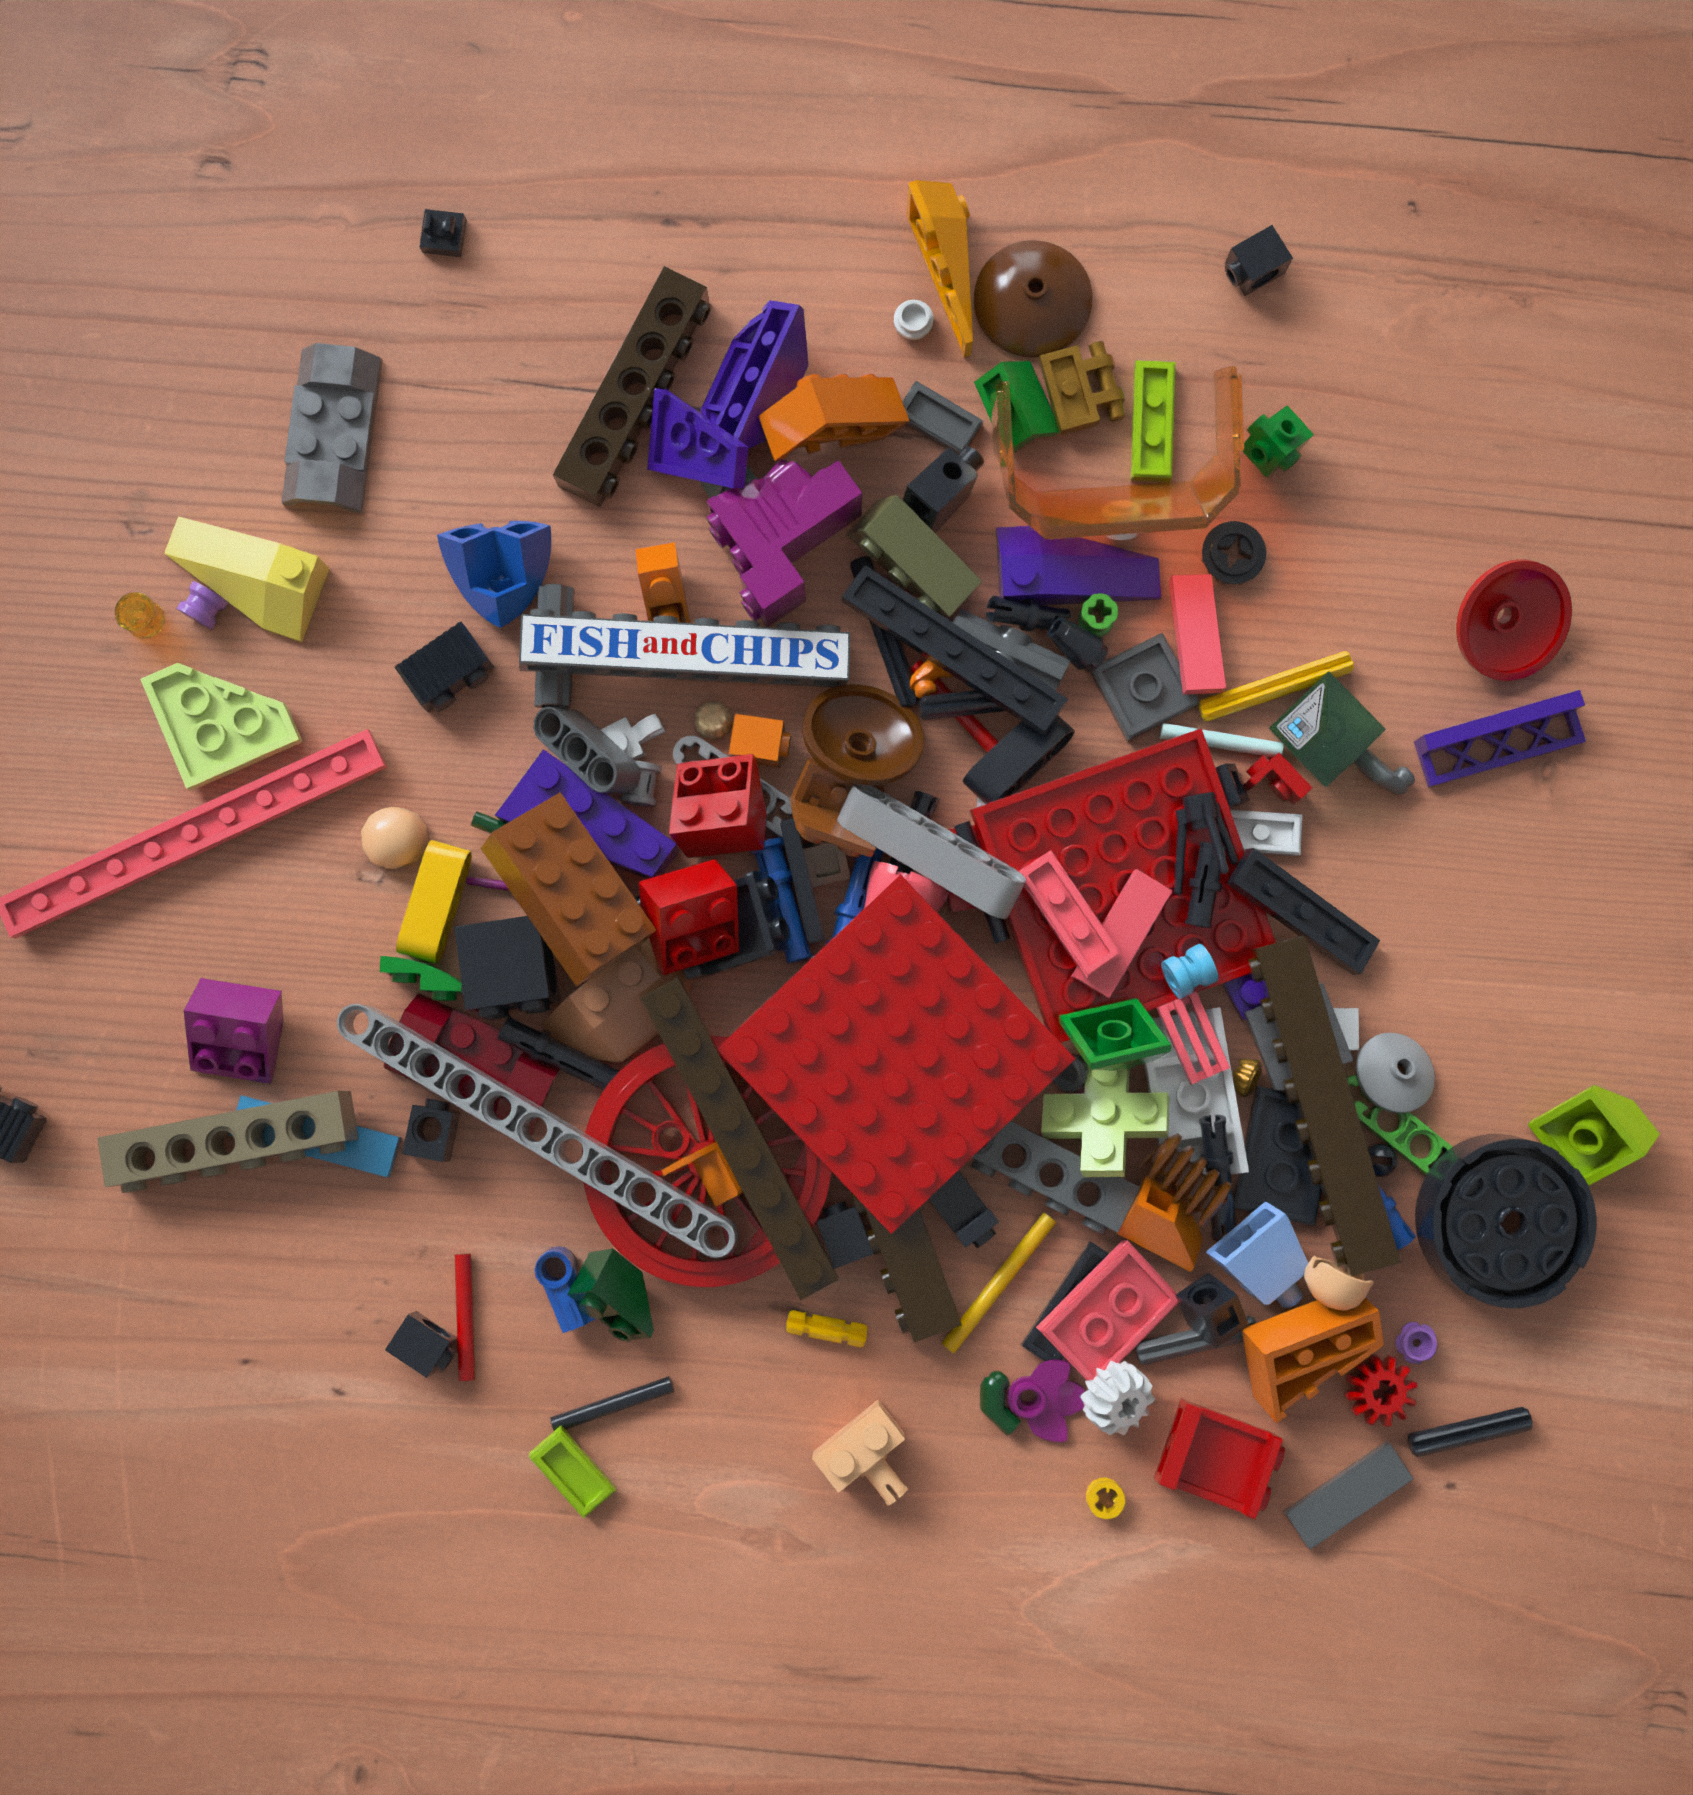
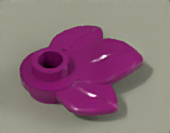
M1048 1360L1042 1362L1035 1368L1031 1376H1023L1016 1379L1010 1385L1007 1393L1009 1407L1016 1415L1027 1418L1033 1434L1054 1442H1064L1067 1440V1426L1064 1417L1082 1410L1085 1406L1080 1396L1086 1390L1078 1383L1067 1380L1070 1372V1364L1067 1361ZM1026 1390H1031L1036 1394L1035 1398L1031 1401H1024L1020 1396Z

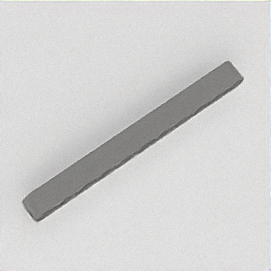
M350 1004L339 1013L337 1028L346 1040L703 1254L713 1258L722 1257L733 1251L737 1246L739 1230L736 1224L729 1218L377 1008L362 1004ZM364 1012L368 1017L369 1025L367 1030L359 1035L355 1032L353 1022L358 1014ZM399 1033L404 1040V1047L400 1054L394 1056L389 1051L388 1042L394 1034ZM434 1054L440 1062V1068L434 1076L429 1077L425 1074L423 1063L429 1055ZM469 1075L475 1082V1091L471 1097L466 1099L460 1094L458 1085L464 1076ZM502 1096L506 1097L511 1103L510 1115L504 1120L499 1119L494 1113L495 1101ZM537 1117L543 1119L547 1125L546 1136L541 1141L534 1140L529 1133L530 1123ZM571 1139L578 1140L583 1146L582 1158L576 1163L569 1161L565 1155L564 1148ZM607 1160L615 1162L619 1168V1178L613 1184L606 1183L600 1175L601 1166ZM642 1182L650 1183L656 1191V1198L649 1206L641 1204L636 1197V1189ZM677 1204H685L692 1211V1221L688 1227H680L672 1219V1210ZM714 1225L724 1227L729 1234V1242L723 1249L713 1247L708 1241L709 1229Z

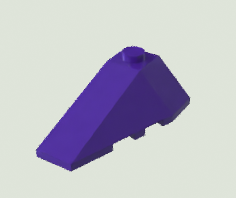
M1037 525L996 527L1000 598L1021 602L1026 599L1037 600L1039 605L1082 604L1093 594L1099 593L1110 596L1114 602L1161 599L1159 558Z

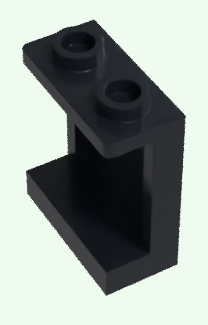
M751 871L746 873L745 877L733 880L737 884L739 952L684 969L687 979L705 978L790 950L788 944L790 938L789 927L786 920L780 916L776 902L779 897L778 888L773 878L769 876L768 871Z

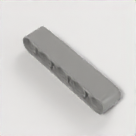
M853 783L837 819L842 827L980 910L997 918H1008L1026 882V878L1020 872L872 785Z

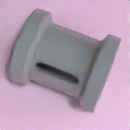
M635 761L640 770V781L633 792L621 795L620 801L629 805L656 807L657 800L653 798L656 774L661 773L662 766Z

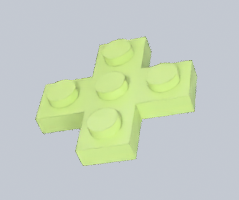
M1089 1068L1085 1082V1094H1044L1041 1133L1045 1139H1082L1080 1171L1083 1177H1125L1127 1138H1169L1170 1098L1168 1092L1129 1093L1130 1068L1115 1071L1091 1070Z

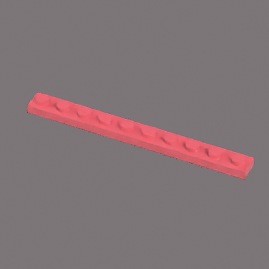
M366 729L0 897V916L9 937L16 939L387 768V765L372 732Z

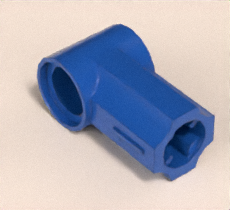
M556 1246L551 1247L539 1257L534 1271L537 1280L545 1289L560 1328L565 1333L582 1327L596 1318L584 1314L579 1309L580 1304L567 1295L579 1273L576 1268V1257L566 1247ZM557 1257L563 1260L566 1265V1274L563 1277H553L546 1270L548 1258Z

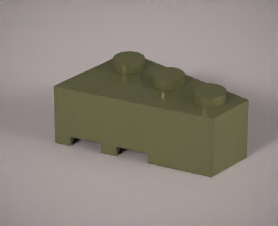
M898 495L876 500L845 534L884 568L897 585L910 591L919 601L944 617H950L982 582Z

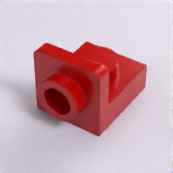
M1279 752L1270 760L1265 755L1257 760L1246 771L1251 778L1243 784L1249 791L1266 776L1271 781L1268 785L1272 792L1282 801L1289 800L1292 804L1298 802L1313 788Z

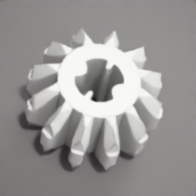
M1110 1361L1106 1370L1096 1368L1097 1376L1093 1380L1085 1381L1089 1390L1080 1396L1085 1405L1083 1411L1086 1417L1102 1432H1106L1109 1435L1118 1432L1124 1436L1130 1426L1139 1428L1140 1418L1150 1415L1147 1406L1155 1400L1151 1394L1153 1385L1149 1382V1379L1134 1365L1128 1364L1126 1361L1121 1364Z

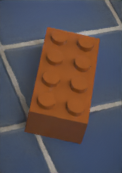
M561 792L493 831L481 847L482 852L576 987L642 945L656 931V928Z

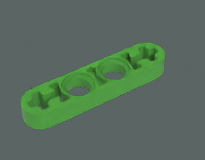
M1356 1075L1347 1077L1349 1086L1355 1087L1359 1085ZM1361 1090V1096L1364 1097L1367 1101L1371 1102ZM1354 1101L1360 1124L1425 1176L1430 1170L1428 1165L1438 1159L1441 1150L1447 1152L1452 1148L1449 1143L1410 1112L1396 1113L1398 1116L1397 1127L1391 1132H1385L1381 1130L1377 1123V1116L1383 1109L1374 1105L1366 1118L1363 1112L1369 1108L1360 1101ZM1419 1134L1426 1136L1431 1144L1429 1154L1421 1159L1415 1157L1410 1150L1412 1138Z

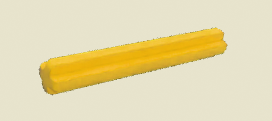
M1343 651L1202 699L1198 705L1199 712L1203 720L1208 722L1349 674L1354 670V664L1349 652Z

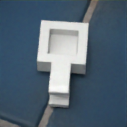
M656 714L642 719L633 727L625 717L601 729L606 736L634 761L646 755L641 746L642 743L666 732Z

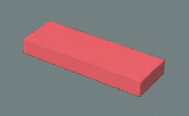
M1173 575L1169 580L1183 695L1223 693L1226 689L1212 575Z
M1051 850L1018 871L1026 878L1023 886L1085 978H1088L1122 955Z
M1138 869L1134 870L1102 923V926L1122 955L1088 978L1083 976L1078 967H1076L1071 977L1105 998H1110L1172 890Z

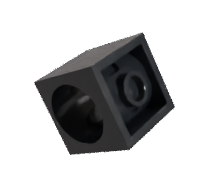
M528 916L454 927L465 1010L477 1013L478 1018L495 1020L510 1016L509 1010L519 1008L520 1012H526V1014L542 1013L551 1010V1003L560 1002L554 954Z

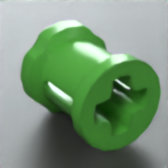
M1093 594L1083 603L1078 617L1079 626L1101 637L1107 635L1118 616L1117 604L1106 594ZM1094 609L1100 610V615L1104 617L1102 623H1097L1095 616L1091 615Z

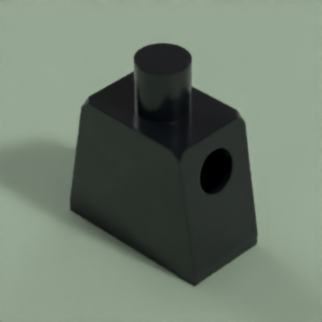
M966 447L959 455L952 449H946L907 485L903 501L936 533L970 496L978 477L977 471L984 465L982 456L972 447Z

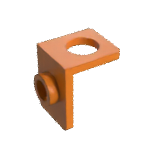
M717 1142L661 1170L665 1176L693 1162L715 1206L742 1193V1189Z

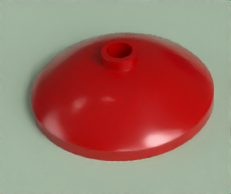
M1510 560L1486 571L1470 587L1459 608L1456 636L1464 659L1474 670L1482 675L1501 681L1519 680L1541 670L1557 655L1569 633L1572 620V601L1568 587L1556 571L1533 560ZM1504 609L1502 617L1497 619L1499 612Z

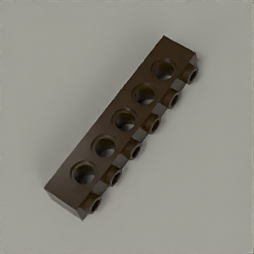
M665 266L663 267L553 473L558 487L598 507H601L605 498H612L620 482V477L617 476L624 463L629 464L636 454L638 448L637 437L642 428L647 430L651 425L654 389L670 390L675 378L673 370L678 360L686 359L693 345V338L691 336L696 326H703L710 314L712 304L709 303L706 286ZM672 314L682 317V320L674 326H668L663 323V320ZM656 348L664 351L663 355L657 360L644 358L645 354L651 349ZM633 383H642L646 386L644 391L638 395L626 393L628 386ZM622 417L627 420L626 425L619 430H611L607 427L613 418ZM602 451L609 454L608 459L601 465L589 463L590 457L596 452Z

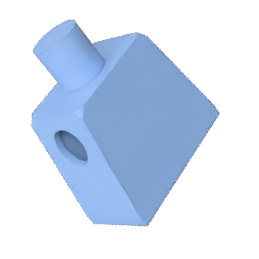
M1266 1201L1206 1251L1208 1256L1237 1284L1263 1305H1269L1277 1299L1281 1307L1290 1308L1302 1299L1303 1293L1296 1282L1304 1276L1308 1261L1287 1215Z

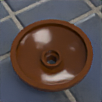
M1028 240L1016 242L996 252L981 269L974 290V310L983 332L1001 349L1023 357L1035 358L1043 354L1065 349L1071 345L1084 330L1092 309V287L1084 267L1070 252L1058 245L1045 241ZM1038 284L1041 286L1042 291L1033 293L1029 290L1028 286Z
M841 685L822 692L808 706L802 724L803 740L812 758L830 774L842 780L860 785H883L903 778L918 763L924 745L923 730L914 712L909 707H902L896 696L882 689L867 685Z

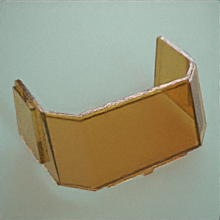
M1228 366L1214 371L1217 453L1190 481L1036 492L1014 474L1009 381L1001 382L996 385V391L990 394L993 453L1000 465L1009 509L1045 539L1207 528L1239 494V488L1241 487L1240 451L1244 450L1242 375L1237 374L1236 366Z

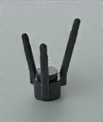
M1215 792L1182 798L1184 809L1175 811L1178 822L1174 874V893L1176 895L1182 893L1188 823H1191L1192 831L1208 828L1222 874H1227L1229 871L1223 846L1226 847L1230 863L1232 865L1238 863L1233 844L1222 818L1220 804L1216 801Z

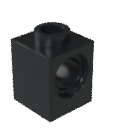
M1271 225L1230 249L1225 261V272L1231 284L1235 287L1239 286L1244 296L1285 274L1293 257L1274 226Z
M426 1098L425 1106L412 1105L402 1154L440 1162H449L452 1156L460 1113L449 1111L451 1103ZM432 1117L440 1122L442 1128L440 1136L434 1141L427 1139L423 1132L425 1122Z
M843 1201L822 1209L824 1217L818 1219L817 1224L835 1269L874 1254L856 1206L848 1208L846 1202Z
M1209 1272L1176 1294L1187 1325L1215 1348L1249 1326L1238 1295Z
M415 1311L406 1316L385 1351L427 1378L433 1375L436 1370L443 1373L456 1354V1351L451 1347L457 1340V1337L418 1311Z

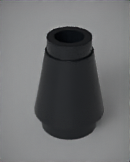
M1064 617L1056 619L1048 629L1047 636L1052 639L1067 659L1071 660L1070 662L1077 670L1083 669L1088 673L1094 671L1101 665L1108 653V647L1103 644L1104 640L1101 636L1071 621H1067Z

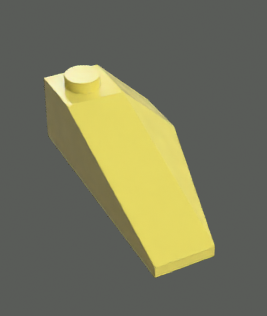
M179 516L164 553L264 630L299 642H303L330 569L316 555L277 542Z

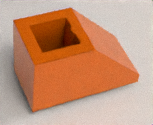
M675 542L635 549L638 577L648 621H654L656 616H673L678 618V623H691Z
M1145 1176L1116 1234L1191 1272L1195 1267L1203 1237L1193 1215L1187 1216L1185 1214L1188 1204L1186 1200L1175 1204L1173 1198L1177 1191L1169 1189L1163 1192L1160 1189L1161 1183L1154 1179L1150 1180L1148 1176Z

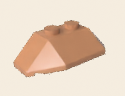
M648 938L642 945L601 970L571 993L541 1024L547 1031L551 1032L550 1036L596 1060L622 1063L659 1035L640 997L677 977L682 980L690 995L693 979L686 978L684 969L663 976Z

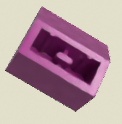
M200 978L183 1010L190 1071L270 1084L274 1075L284 1022L282 991Z

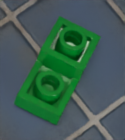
M380 956L379 972L392 975L391 982L416 983L417 976H421L420 990L432 993V1000L456 1001L457 994H463L461 980L445 971L409 959Z

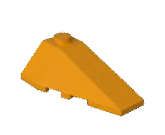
M914 180L908 183L906 217L963 358L971 355L973 345L966 219L970 218L968 205L963 195H956L952 183Z

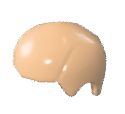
M390 807L376 811L368 817L361 830L362 850L370 862L386 869H397L420 860L429 841L427 826L420 816L415 812L400 807Z
M1316 1256L1311 1258L1304 1272L1307 1287L1313 1297L1328 1308L1342 1311L1356 1308L1365 1299L1374 1283L1372 1280L1364 1281V1274L1362 1273L1350 1276L1343 1268L1337 1267L1331 1260L1317 1258Z

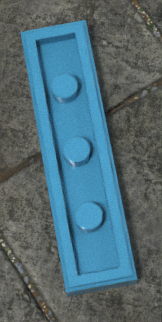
M241 1095L236 1110L272 1103ZM309 1116L303 1123V1133L307 1138H311L315 1133L316 1126L314 1120ZM270 1124L263 1131V1139L268 1146L275 1140V1130ZM357 1126L359 1140L346 1142L345 1151L321 1155L320 1148L305 1150L306 1156L390 1177L402 1137Z

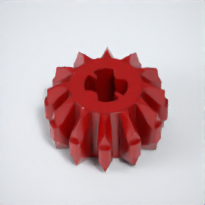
M1372 1354L1369 1356V1368L1363 1362L1355 1366L1360 1373L1358 1377L1352 1374H1346L1345 1376L1347 1382L1355 1385L1354 1389L1344 1392L1346 1399L1357 1400L1353 1404L1351 1412L1356 1416L1365 1413V1422L1372 1426L1380 1419L1382 1425L1391 1427L1393 1422L1392 1413L1397 1418L1405 1420L1407 1419V1414L1401 1407L1404 1403L1413 1407L1416 1405V1400L1407 1396V1392L1414 1391L1418 1387L1415 1381L1405 1380L1411 1371L1410 1368L1406 1365L1396 1368L1397 1359L1390 1355H1387L1382 1362L1379 1355ZM1379 1381L1388 1385V1390L1383 1391L1381 1394L1382 1399L1373 1395V1390H1377L1380 1387Z

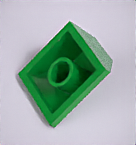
M1137 998L1059 1016L1060 1025L1091 1070L1115 1071L1123 1068H1132L1136 1065L1153 1062L1171 1052L1170 1042Z

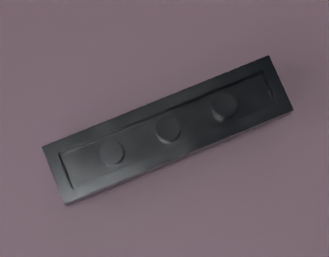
M1255 848L1246 849L1226 883L1298 936L1305 935L1306 941L1352 975L1362 974L1380 942L1377 937Z

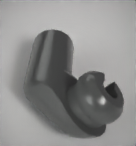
M1369 749L1360 753L1354 761V764L1371 781L1395 795L1408 792L1407 788L1415 782V777L1408 768L1398 767L1393 772Z

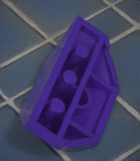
M772 300L765 304L762 308L763 312L751 319L733 338L701 407V414L749 448L767 441L758 416L797 388V382L804 377L809 366L804 309L800 305Z

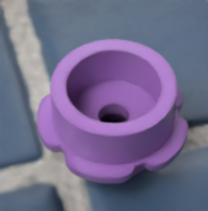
M1409 1322L1401 1328L1402 1332L1397 1335L1395 1344L1397 1351L1404 1355L1406 1361L1420 1364L1422 1361L1429 1360L1435 1355L1437 1350L1436 1334L1431 1327L1426 1324L1421 1326L1417 1322ZM1414 1339H1419V1346L1415 1347L1413 1345Z

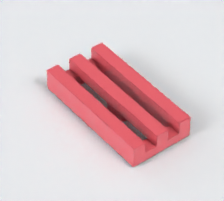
M1197 991L1182 999L1174 1000L1156 1008L1190 1085L1230 1068ZM1190 1003L1216 1065L1211 1066L1186 1010V1004ZM1176 1009L1202 1071L1195 1072L1170 1015L1172 1010Z

